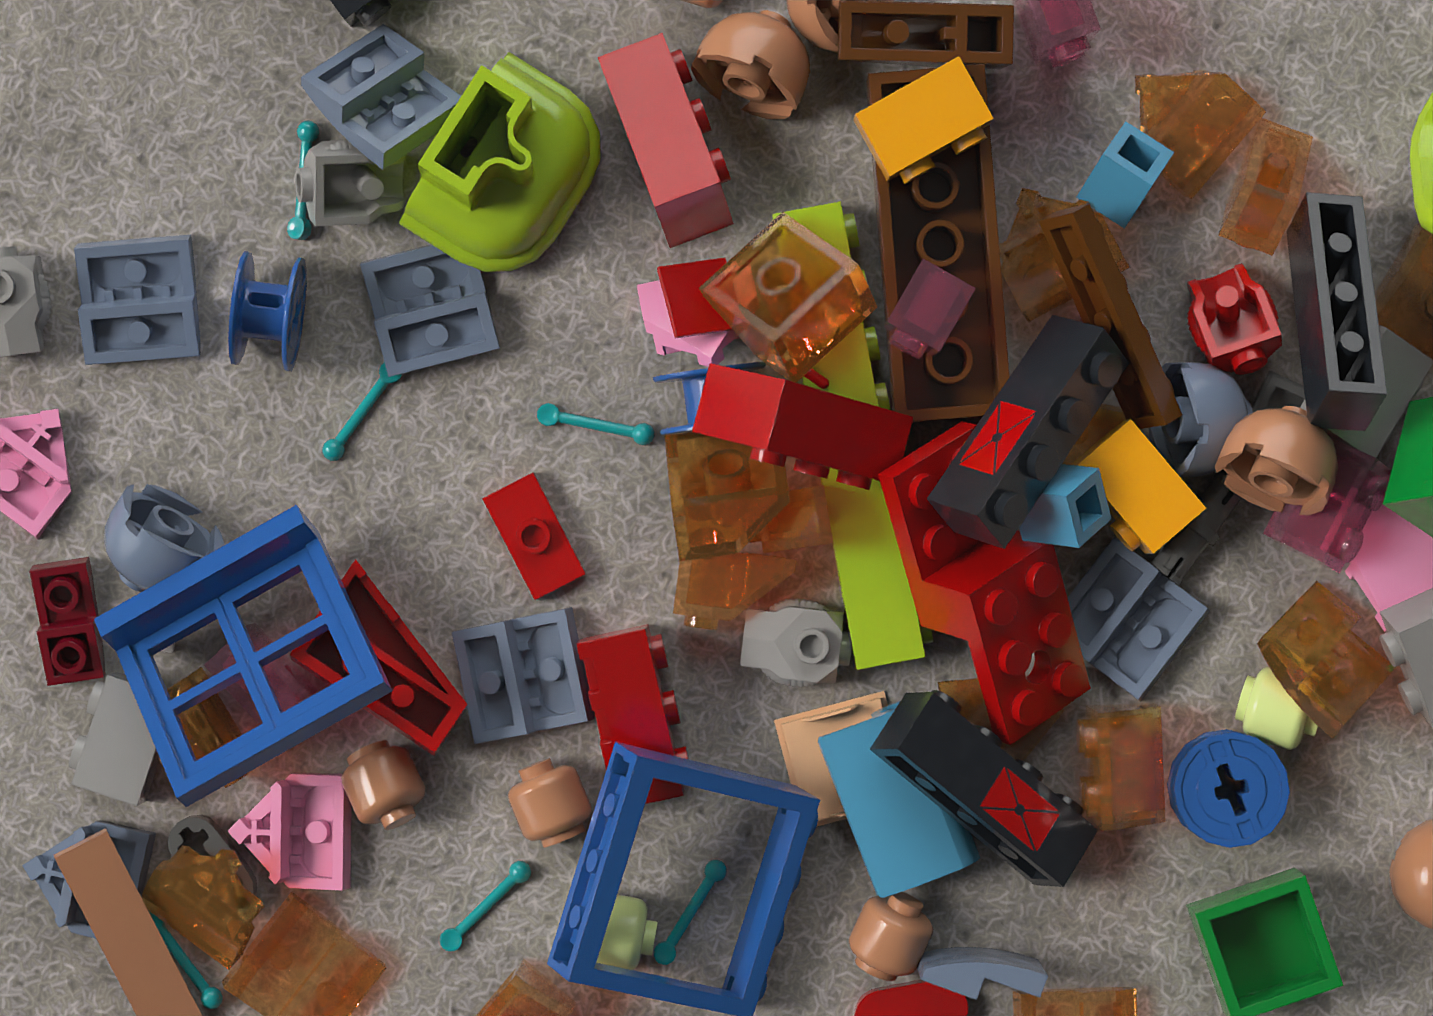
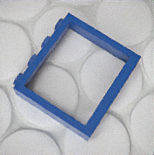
M615 742L547 965L568 982L734 1016H753L757 1002L762 999L766 991V973L774 948L783 937V918L791 893L796 890L800 882V864L808 838L813 835L817 827V809L820 799L796 785ZM653 778L778 807L722 989L596 963Z

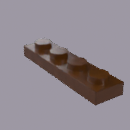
M1090 203L1053 212L1038 221L1083 323L1103 327L1129 362L1118 382L1112 388L1126 420L1131 419L1139 429L1168 425L1183 414L1174 396L1173 386L1165 376L1151 344L1150 334L1139 317L1128 292L1126 279L1116 265L1105 240L1103 227L1095 217Z

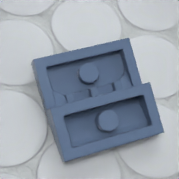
M384 24L301 77V86L322 114L355 148L382 170L436 135L461 97L460 94L424 70V52Z
M191 234L78 243L74 247L81 297L78 316L85 365L200 355V329Z
M431 244L360 263L375 317V329L389 377L500 349L481 270L458 262Z
M1115 537L1068 596L1083 658L1140 702L1210 612L1205 605L1165 577L1157 568L1134 551L1131 552Z
M572 607L452 632L474 744L526 735L534 731L588 722L595 719L588 696L589 686L584 662L580 660L576 643L579 641Z
M951 947L926 951L917 967L921 980L975 1000L978 998L984 978L1039 998L1048 978L1038 959L1019 953L982 947Z

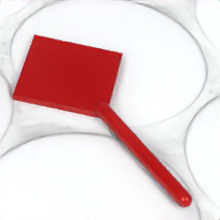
M726 257L659 266L657 268L675 339L738 329L819 388L826 389L829 387V380L741 318Z

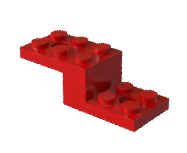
M961 421L880 472L878 476L920 625L968 641L992 732L1003 743L1011 745L1090 690L1091 687L1054 545L1023 541L1019 530L1016 531L1005 549L955 533L927 500V497L977 426L976 424ZM1034 653V667L1026 677L1025 672L1030 666L1032 654Z

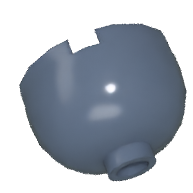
M1193 362L1165 363L1162 369L1173 386L1174 396L1183 415L1168 425L1149 428V440L1180 477H1197L1215 473V465L1227 437L1236 423L1246 415L1253 413L1249 401L1245 399L1237 382L1225 370L1212 364Z
M146 484L141 493L133 492L134 485L127 486L111 511L105 525L104 543L107 555L115 569L119 572L120 579L124 584L138 592H143L224 546L222 534L216 525L209 533L207 529L188 517L202 513L201 510L177 493L156 485Z

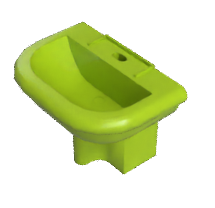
M510 52L506 54L504 59L501 58L491 71L481 65L419 161L418 168L421 179L407 202L399 225L458 262L483 272L513 271L536 261L553 244L590 187L600 163V131L590 108L571 90ZM469 139H475L478 142L469 157H463L460 153Z

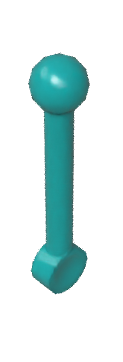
M310 120L301 122L297 128V136L301 140L299 168L304 167V159L319 135V127ZM297 196L295 217L288 222L287 232L292 239L306 240L311 234L312 225L306 218V202L300 203Z
M385 362L380 366V378L335 439H329L324 443L322 453L327 460L337 461L343 457L345 452L344 444L389 383L399 381L402 374L389 377Z
M551 403L541 405L537 411L539 422L545 426H553L557 422L631 437L639 445H648L655 437L653 427L647 423H640L634 427L561 412L556 405Z
M711 860L706 864L704 868L705 878L666 941H661L655 946L653 953L658 963L668 965L674 961L676 957L675 946L714 883L723 880L727 874V868L722 861Z
M525 861L514 862L509 868V875L455 928H447L440 936L442 948L450 952L459 949L463 942V936L516 883H524L531 877V867Z
M158 909L148 910L168 950L200 991L202 1005L208 1009L218 1008L223 1001L221 991L216 987L209 986L165 927L166 918L164 913Z

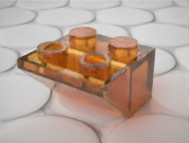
M1156 703L1086 705V719H1077L1076 722L1078 753H1083L1084 758H1088L1089 776H1079V803L1083 810L1086 811V816L1090 817L1102 831L1166 822L1161 706Z

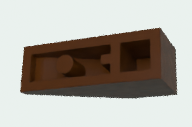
M862 0L839 1L838 60L938 68L959 56L964 66L985 64V69H1002L1013 64L1014 5Z

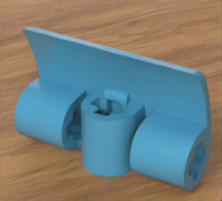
M900 701L875 711L871 714L872 718L818 738L819 747L874 890L882 898L963 869L980 859L972 834L870 750Z

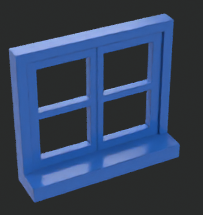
M297 505L94 619L101 637L118 655L174 794L185 807L392 692L391 686L319 531ZM302 571L322 615L256 652L237 608ZM218 619L236 663L171 700L153 655ZM329 630L350 675L283 712L263 667ZM243 678L263 724L196 760L178 714Z

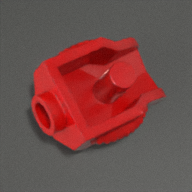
M1242 263L1217 276L1197 281L1194 279L1187 282L1192 298L1191 306L1187 312V325L1189 326L1193 341L1201 349V352L1204 353L1207 363L1217 366L1226 372H1235L1238 375L1249 374L1264 367L1268 362V358L1282 346V334L1278 327V312L1274 300L1271 299L1268 291L1262 285L1251 280Z

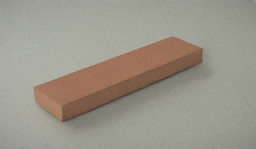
M105 828L54 854V858L136 1016H203L107 829Z

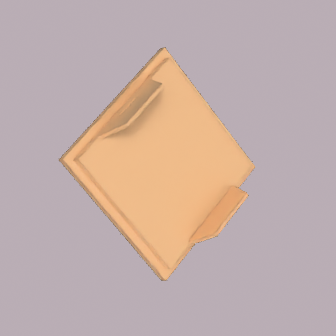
M884 691L774 720L790 783L820 799L817 809V826L847 819L819 747L818 738L872 718V713L888 706Z

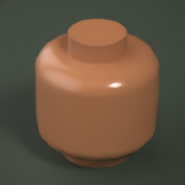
M382 740L355 751L347 758L349 766L342 773V786L360 822L364 824L382 823L385 830H391L416 817L413 807L424 798L425 786L406 748L390 746L387 740Z
M547 758L518 771L522 781L509 790L508 800L520 830L526 839L530 841L540 840L543 848L563 842L585 831L583 822L590 817L592 807L578 772L574 767L562 765L554 768L551 759Z
M904 892L891 895L890 897L874 896L869 898L863 906L849 937L851 950L857 956L855 959L856 965L866 973L886 981H895L898 976L912 974L918 967L934 930L929 918L921 912L923 904L915 897Z

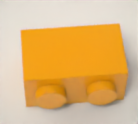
M958 56L855 114L853 121L887 182L900 175L905 184L933 169L935 164L931 157L950 146L955 154L958 155L985 140L987 136L983 128L990 125L994 118Z
M1131 419L1119 422L1070 464L1100 469L1110 514L1116 520L1110 525V528L1131 552L1139 547L1143 553L1154 554L1206 509L1203 503Z

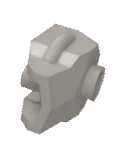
M348 140L321 141L309 149L304 159V167L296 169L295 189L297 199L300 203L306 202L309 219L315 226L370 224L382 214L396 212L405 207L403 194L405 156L382 170Z
M15 246L0 247V358L43 352V329L47 324V320L50 319L49 315L51 314L50 310L52 307L50 305L49 287L47 286V281L44 280L41 257L37 255L18 256L17 247Z
M798 598L780 600L767 610L747 608L740 666L761 668L762 672L770 680L786 686L808 687L809 685L814 686L816 683L835 684L838 665L849 666L852 642L850 632L842 631L844 612L829 610L824 605H819L818 602Z

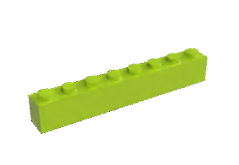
M841 201L772 214L797 356L801 361L829 380V387L821 389L801 375L803 385L890 410L885 382L875 384L871 362L881 360L875 326L864 328L860 305L870 303L864 269L854 271L851 260L850 248L860 247L854 213L843 215ZM830 468L828 478L820 477L848 631L851 636L855 667L859 670L924 658L923 644L933 642L932 630L920 625L881 483L872 479L870 490L836 482L838 470Z

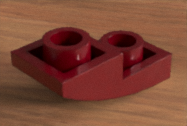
M83 557L33 565L29 573L40 627L36 632L47 686L104 678L106 672L103 641L94 621L99 614L90 558Z

